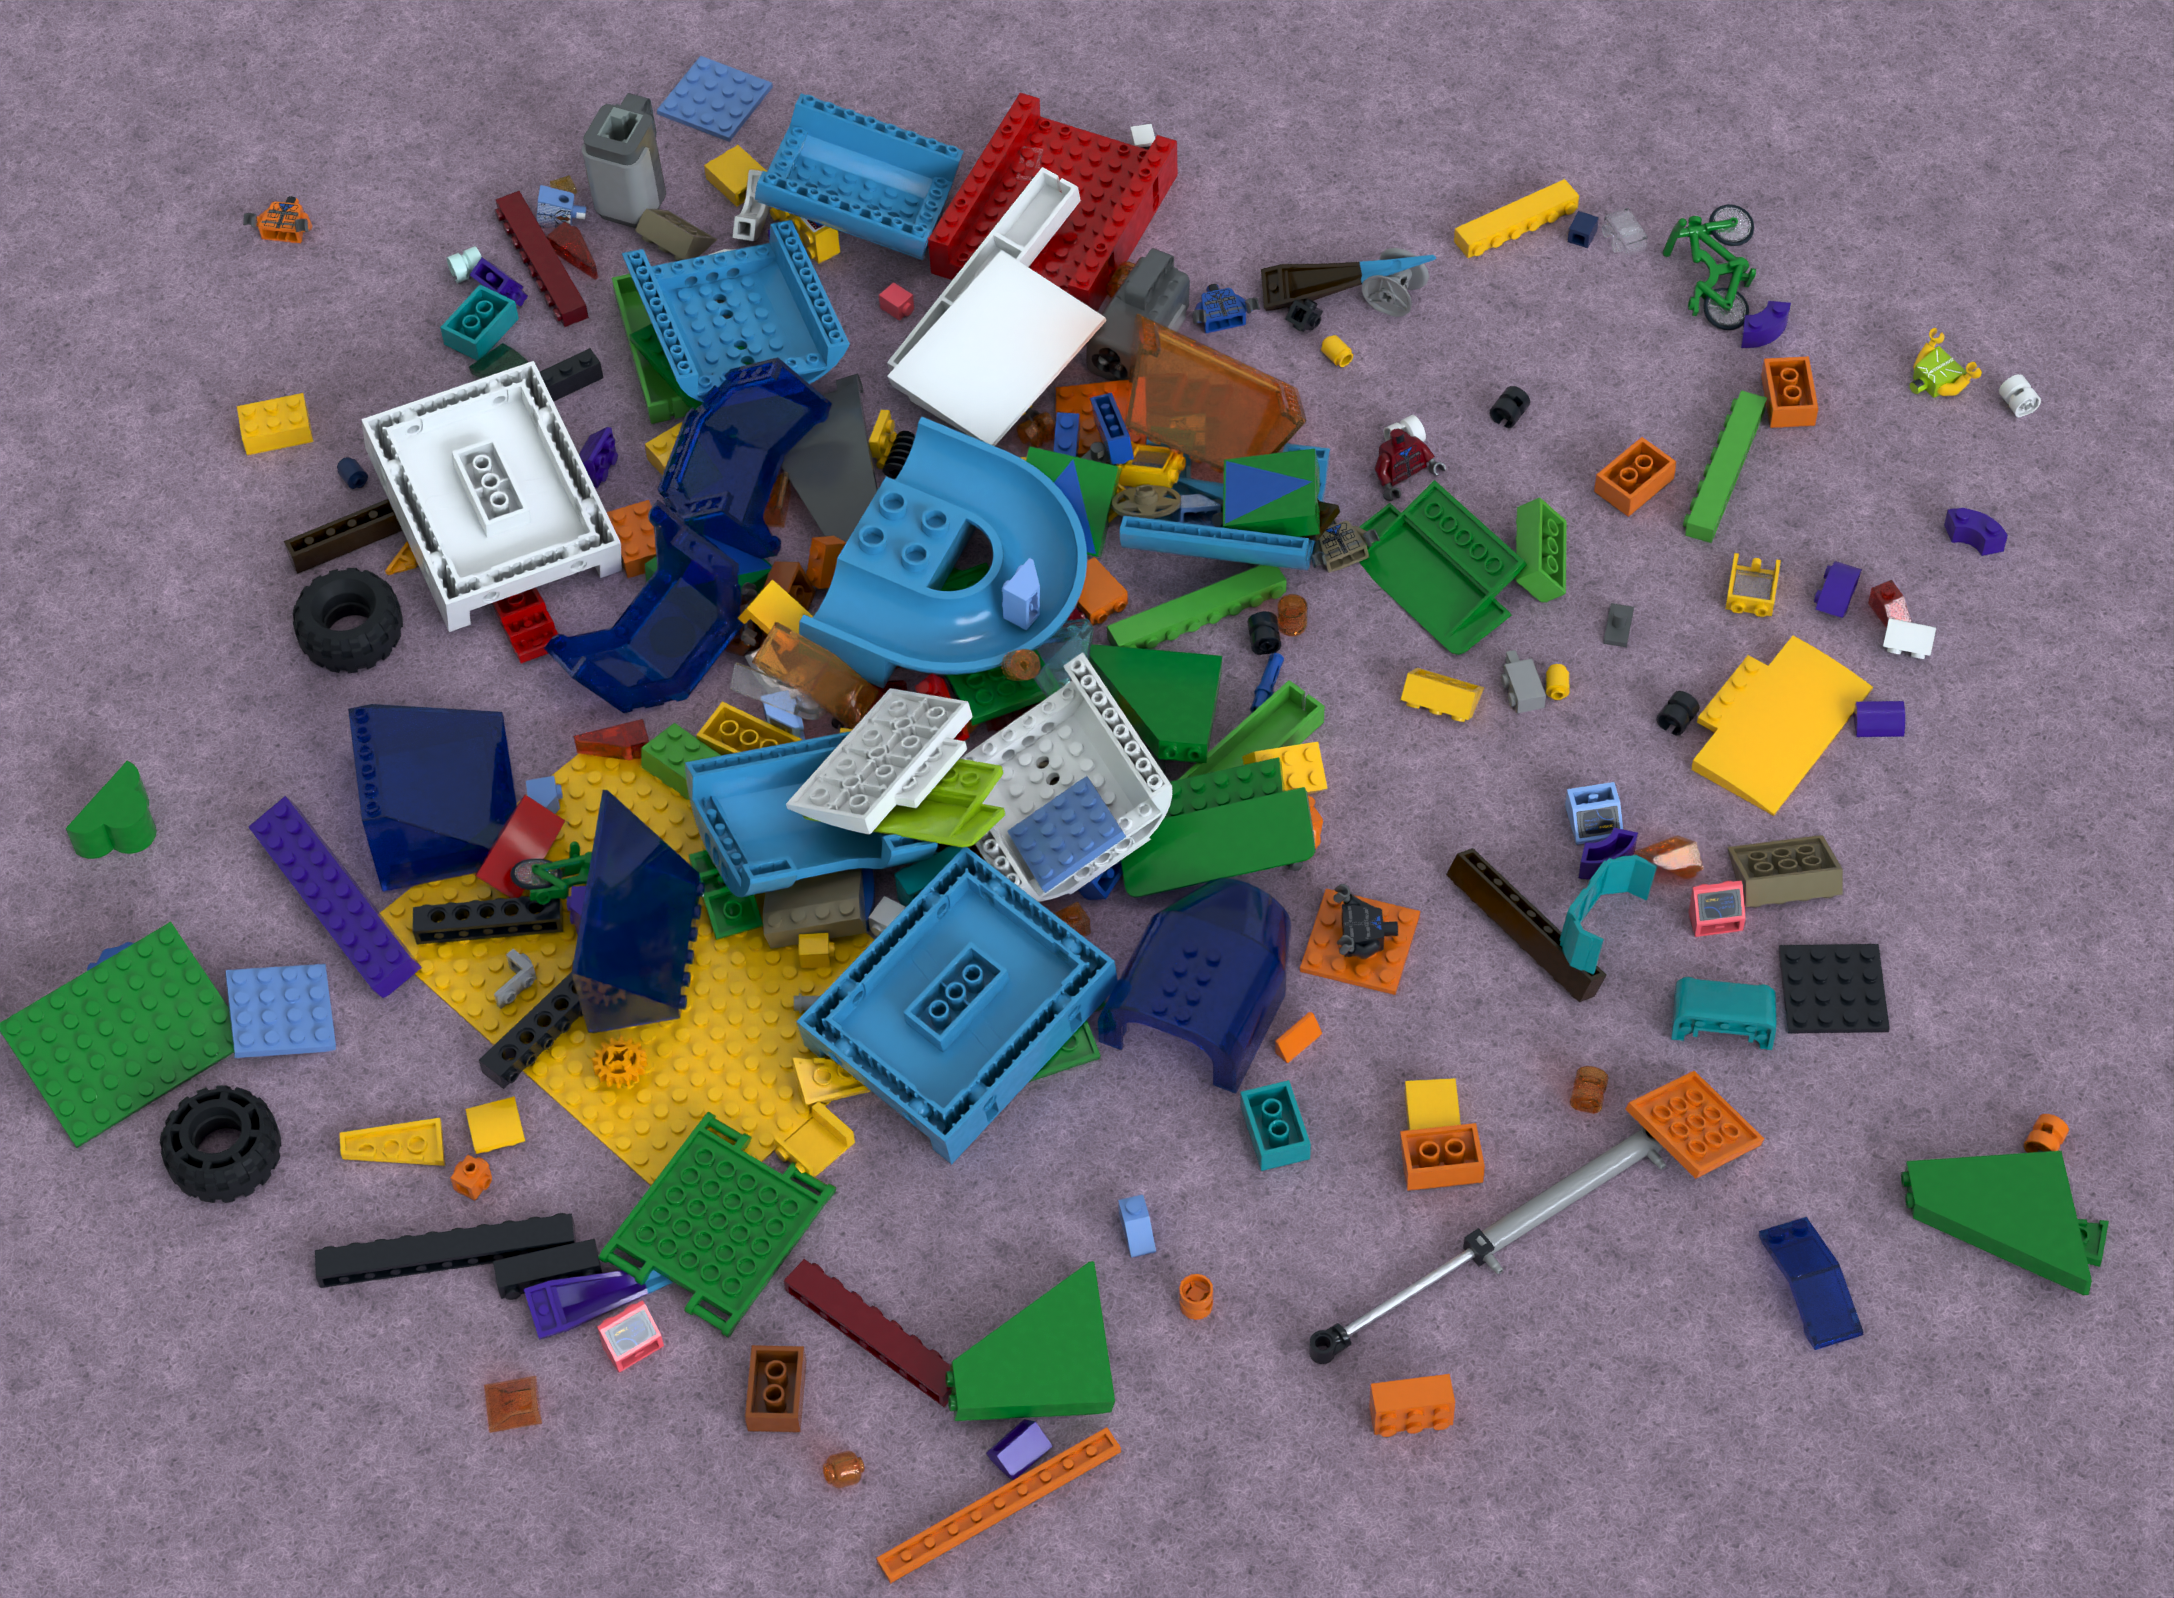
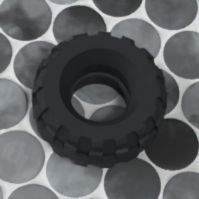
M347 568V570L341 571L335 569L329 571L327 575H319L313 579L311 585L305 586L301 591L292 613L293 627L303 653L307 654L310 661L321 668L326 666V669L339 673L340 670L348 671V673H357L358 669L366 667L368 670L376 666V662L380 659L384 661L392 652V647L395 648L399 642L401 628L403 627L401 608L392 587L373 572L368 570L361 572L357 568ZM357 615L368 618L363 624L353 629L343 631L330 629L335 622L347 616Z
M227 1085L216 1086V1089L208 1090L206 1087L198 1090L197 1094L191 1098L185 1097L179 1102V1108L176 1111H171L160 1136L161 1156L174 1184H177L182 1192L188 1196H193L194 1198L198 1196L201 1201L215 1203V1200H222L224 1203L233 1202L235 1197L241 1195L247 1197L254 1193L256 1186L259 1184L263 1186L270 1178L271 1169L275 1170L280 1159L279 1149L282 1146L280 1132L267 1104L260 1097L257 1098L255 1095H252L250 1091L239 1087L232 1090ZM231 1128L241 1132L235 1144L222 1152L205 1153L198 1150L202 1140L216 1130Z

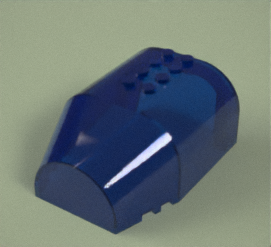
M1220 878L1205 883L1156 913L1150 919L1098 1018L1099 1042L1122 1051L1124 1047L1123 1035L1127 1031V1023L1144 1024L1182 1038L1201 1048L1212 1060L1213 1085L1236 1094L1286 994L1292 930L1291 920L1286 910L1276 899L1256 886L1240 880Z

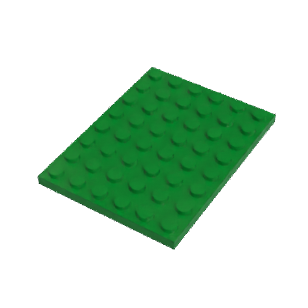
M172 922L167 923L0 1022L1 1035L76 1148L234 1053L229 1007Z

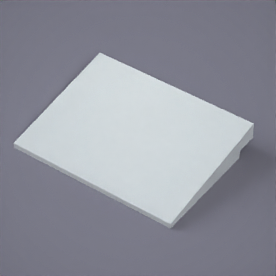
M1001 250L887 377L892 387L906 394L911 402L967 435L995 446L1106 322V318Z

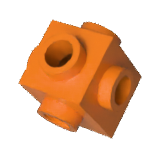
M467 1155L463 1161L456 1165L450 1179L455 1191L476 1201L481 1192L490 1186L492 1175L489 1164L484 1159Z

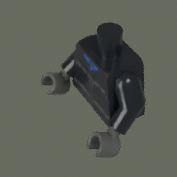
M1340 884L1335 888V891L1338 893L1334 895V901L1337 903L1344 901L1341 915L1343 936L1337 941L1338 945H1342L1339 949L1340 954L1344 955V957L1355 956L1367 959L1384 949V936H1398V922H1383L1381 908L1374 907L1350 894V889L1345 884Z

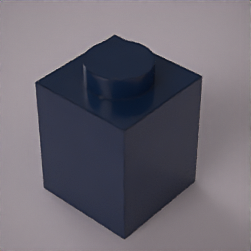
M1578 211L1569 227L1568 242L1588 248L1597 232L1599 217Z

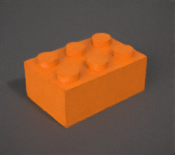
M1809 356L1765 358L1761 379L1764 396L1767 397L1766 408L1770 428L1815 426L1818 403Z
M1641 437L1596 474L1594 492L1629 517L1674 479L1676 461Z
M649 500L606 512L621 542V562L627 578L645 574V563L668 549Z
M1450 1374L1372 1383L1370 1385L1369 1409L1374 1435L1381 1434L1383 1437H1390L1401 1431L1415 1434L1421 1432L1424 1428L1433 1427L1435 1430H1444L1449 1425H1453L1455 1398Z

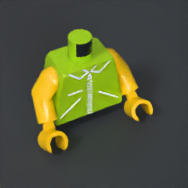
M1932 328L1929 332L1931 340L1929 343H1925L1914 363V381L1910 383V389L1914 394H1919L1925 390L1933 398L1940 395L1956 396L1971 382V378H1979L1982 371L1980 368L1973 371L1977 367L1975 362L1968 363L1965 370L1940 346L1935 348L1936 344L1944 341V334L1942 332L1938 338H1934L1937 329Z

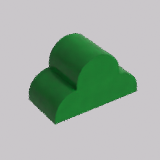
M126 761L65 828L77 855L87 859H96L109 854L113 849L121 853L133 854L145 850L154 841L157 830L149 810V797L140 773L133 763Z

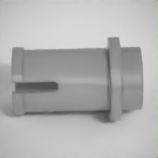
M799 993V996H794V1011H799V1013L807 1011L820 996H802Z

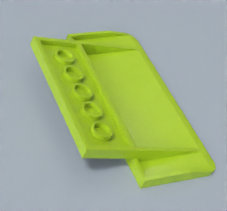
M958 759L917 808L895 805L873 832L890 835L897 834L902 837L957 847L974 845L1005 816L1003 807L982 804L1003 775L1002 766ZM802 815L803 818H805V819H807V820L818 821V820H815V819H812V818H809V817H807V816Z

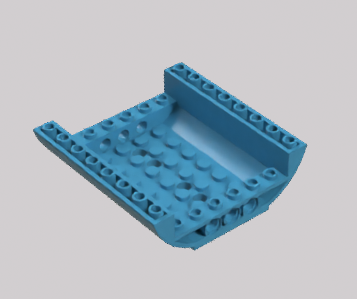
M801 93L795 104L790 126L768 171H763L757 182L755 200L923 260L928 249V239L941 218L964 151L953 145L938 142L933 138L918 135L913 131L898 128L894 124H887L876 120L874 117L856 113L854 110L836 106L832 102H825L812 95Z
M792 220L770 224V240L767 244L651 266L643 249L622 253L680 388L695 400L724 407L804 390L805 386L828 373L844 356L850 345ZM716 300H722L724 303H718ZM724 315H727V316H730L731 318L725 319L723 316H724ZM742 346V347H744V348H746V349H744V350H739V349L736 348V347ZM744 362H750L752 365L746 366Z

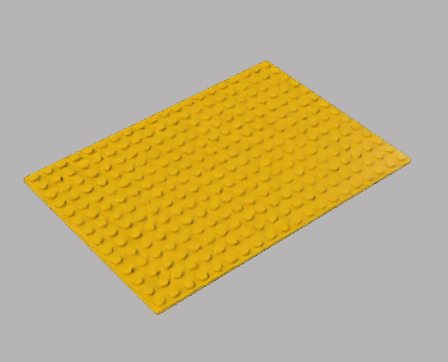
M613 726L551 775L554 776L556 785L561 784L563 799H559L560 809L556 815L564 819L565 823L544 859L552 862L568 859L569 846L572 842L579 843L580 856L585 855L587 852H593L599 858L601 864L616 873L614 862L625 851L646 849L662 856L666 863L665 871L657 878L647 880L650 885V896L639 894L636 899L635 909L638 901L643 903L646 897L655 898L663 903L662 908H665L664 911L666 912L664 919L670 941L673 970L663 973H646L639 976L616 977L612 980L605 979L608 989L605 995L600 1000H596L589 1007L585 1015L576 1019L566 1033H562L554 1041L553 1045L549 1049L544 1050L537 1057L536 1061L531 1066L526 1067L523 1072L651 1186L707 1112L716 1115L717 1120L739 1133H746L751 1136L750 1144L743 1151L761 1162L776 1150L774 1139L777 1136L785 1142L813 1118L812 1106H804L791 1060L792 1058L813 1059L819 1057L804 1046L796 1021L806 1011H802V1013L794 1011V996H799V993L802 996H821L874 939L867 933L829 939L830 942H834L835 957H830V967L801 968L799 944L771 949L764 936L763 927L716 940L689 860L690 854L706 850L695 822L690 800L684 798L672 787L670 788L662 780L643 769L641 766L642 746L618 726ZM519 802L380 912L422 968L415 975L493 1045L509 1032L582 961L597 971L592 946L577 934L575 924L570 922L567 899H561L563 905V932L416 944L413 934V907L425 904L441 905L449 902L464 903L473 900L487 901L497 898L510 899L477 878L475 874L483 864L488 852L499 837V833ZM638 854L624 857L619 863L621 870L629 869L632 874L635 856ZM642 854L645 856V874L643 876L656 873L661 867L659 860L653 856ZM595 871L592 873V877L606 880L610 886H619ZM579 874L563 877L562 879L578 876ZM578 884V885H574V886H591V885H588V884ZM572 887L569 888L568 896H571ZM525 889L521 896L530 897V890ZM765 893L755 894L754 897L763 922ZM603 895L607 909V926L621 925L625 915L626 895ZM636 913L634 916L633 923L638 922L639 917L636 916ZM514 949L520 955L524 953L528 956L534 966L537 978L529 988L521 991L512 1003L500 1009L496 1004L494 993L516 975L509 968L506 954ZM620 1036H623L624 1041L631 1037L634 1044L640 1042L642 1049L646 1051L648 1066L644 1067L645 1075L638 1074L639 1082L631 1080L630 1087H627L625 1083L621 1084L620 1089H617L616 1083L607 1087L606 1080L600 1082L598 1075L594 1073L592 1058L596 1057L595 1050H602V1042L607 1045L610 1044L611 1037L615 1041H619ZM825 1102L822 1104L824 1106H827L830 1102ZM713 1128L707 1129L732 1145L736 1144V1142Z

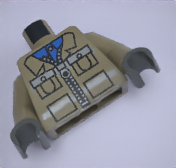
M1334 519L1314 544L1313 554L1311 555L1313 567L1316 568L1317 565L1324 564L1327 567L1328 573L1343 569L1369 558L1367 545L1371 547V543L1381 540L1375 529L1365 531L1358 526H1352L1346 520L1337 524L1336 519Z

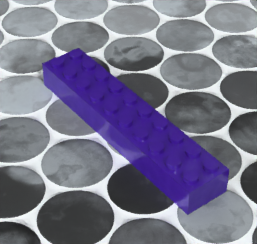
M284 796L248 826L368 985L382 998L390 995L422 968L300 809L291 800Z

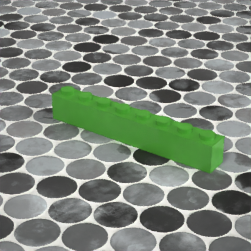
M1741 390L1738 399H1733L1730 409L1732 414H1727L1724 422L1726 429L1725 431H1720L1717 439L1719 446L1718 448H1713L1710 457L1712 463H1707L1703 475L1705 480H1700L1697 488L1699 495L1698 497H1693L1690 505L1692 512L1685 516L1683 527H1686L1685 536L1712 543L1764 415L1767 397Z
M1257 566L1108 625L1107 639L1111 646L1152 649L1160 642L1175 640L1180 634L1185 632H1195L1205 624H1215L1223 617L1237 615L1243 609L1251 606L1257 607L1268 599L1280 598L1286 593V578L1279 567Z

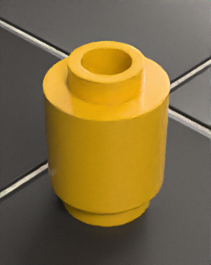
M1337 335L1328 336L1323 340L1321 351L1336 366L1345 367L1352 361L1353 353L1351 348Z
M1562 664L1549 666L1545 674L1546 694L1554 700H1561L1570 693L1569 672Z

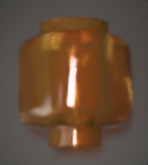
M849 1450L830 1455L826 1463L823 1464L825 1480L835 1488H844L857 1484L861 1480V1473L865 1470L862 1458L857 1457L853 1451Z

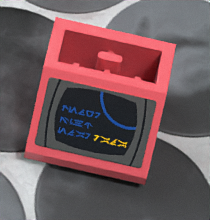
M1725 881L1719 884H1701L1693 887L1688 913L1695 937L1743 931L1746 918L1742 881Z
M643 1300L637 1304L627 1306L623 1312L605 1319L601 1325L597 1326L603 1350L618 1372L625 1370L664 1346L662 1336Z

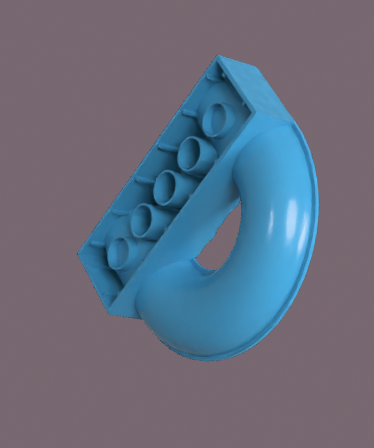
M921 417L918 422L913 446L901 472L895 480L885 477L839 554L831 585L820 608L813 618L803 615L799 621V653L883 689L897 666L922 673L960 675L990 670L1015 661L1037 649L1050 639L1067 621L1081 596L1086 577L1087 546L1079 518L1069 500L1055 483L1030 463L998 447ZM976 528L980 529L988 538L993 550V562L990 570L983 579L969 588L958 591H940ZM1031 558L1034 561L1040 585V615L1025 630L1003 618L1002 587L1007 580L1012 579L1017 568L1020 565H1024Z

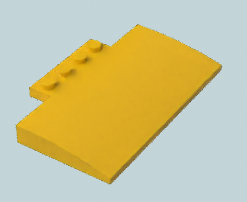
M1794 635L1769 666L1747 655L1698 716L1697 723L1715 733L1693 759L1691 770L1774 816L1853 715L1856 702H1863L1873 687L1830 656Z

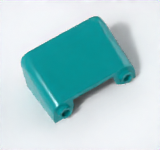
M1683 977L1676 982L1671 1040L1684 1041V1037L1687 1034L1693 1033L1692 1037H1698V1031L1747 1035L1748 1042L1753 1043L1756 1040L1760 1044V1049L1772 1050L1777 1021L1776 992L1770 986L1765 984L1750 985L1701 980L1692 977Z

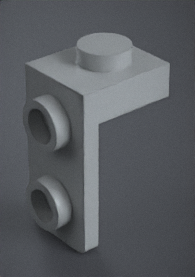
M514 949L508 952L506 957L509 968L516 975L494 993L496 1004L500 1009L512 1003L516 996L525 988H529L537 978L534 966L528 956L524 953L520 955Z

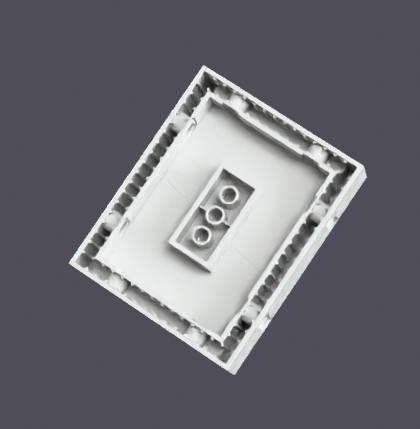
M534 361L362 419L365 449L449 632L471 625L470 611L591 567L595 566L600 578L622 571L621 542Z

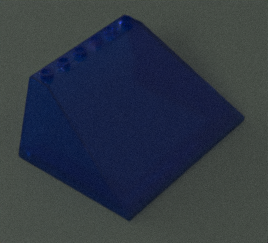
M369 704L349 708L361 818L382 892L477 873L488 852L499 837L502 828L517 807L503 712Z
M608 790L602 791L571 973L588 1033L681 1018V1011L686 1010L687 995H684L685 987H689L691 981V972H688L689 964L694 962V950L691 949L692 942H696L698 936V927H695L696 919L700 920L701 905H698L699 897H703L705 891V883L701 882L699 872Z

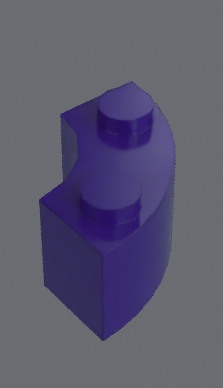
M1768 301L1767 307L1762 312L1754 315H1745L1741 348L1761 347L1781 336L1788 323L1791 303Z
M1967 508L1947 510L1944 526L1952 543L1961 542L1969 544L1977 549L1981 556L2004 552L2008 535L2003 527L1993 518L1979 511Z
M1837 561L1832 566L1827 565L1824 574L1826 581L1823 589H1818L1814 598V603H1817L1815 610L1843 618L1856 590L1862 569Z
M1614 828L1611 835L1602 841L1595 843L1585 842L1578 878L1591 879L1601 864L1609 858L1616 859L1622 856L1634 855L1638 832Z

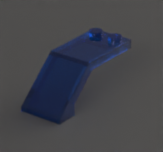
M1804 1217L1759 1231V1238L1790 1284L1803 1322L1805 1336L1814 1350L1862 1336L1863 1329L1840 1264L1809 1219Z

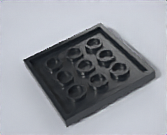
M1879 944L1779 945L1788 1034L1889 1032Z

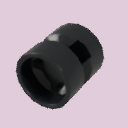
M1509 386L1491 407L1489 414L1492 420L1498 424L1503 419L1508 420L1504 427L1512 428L1529 407L1530 398L1521 388Z
M1267 611L1251 615L1248 618L1247 624L1252 651L1257 655L1274 654L1279 651L1282 645L1277 616Z
M1674 692L1668 700V704L1657 715L1658 725L1666 731L1670 725H1673L1675 728L1672 734L1675 736L1681 735L1688 727L1690 721L1699 712V703L1687 692Z

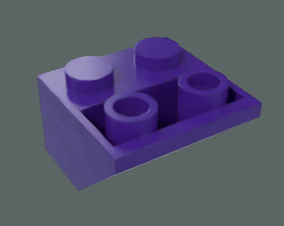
M610 427L591 434L579 453L581 461L595 488H598L601 482L606 481L610 466H614L618 459L615 438H613L612 428Z

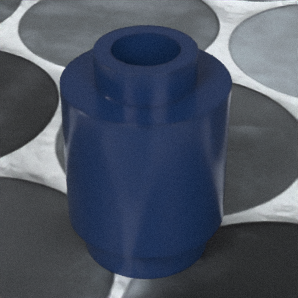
M350 457L339 461L337 465L338 474L349 488L363 487L368 480V474L361 465Z

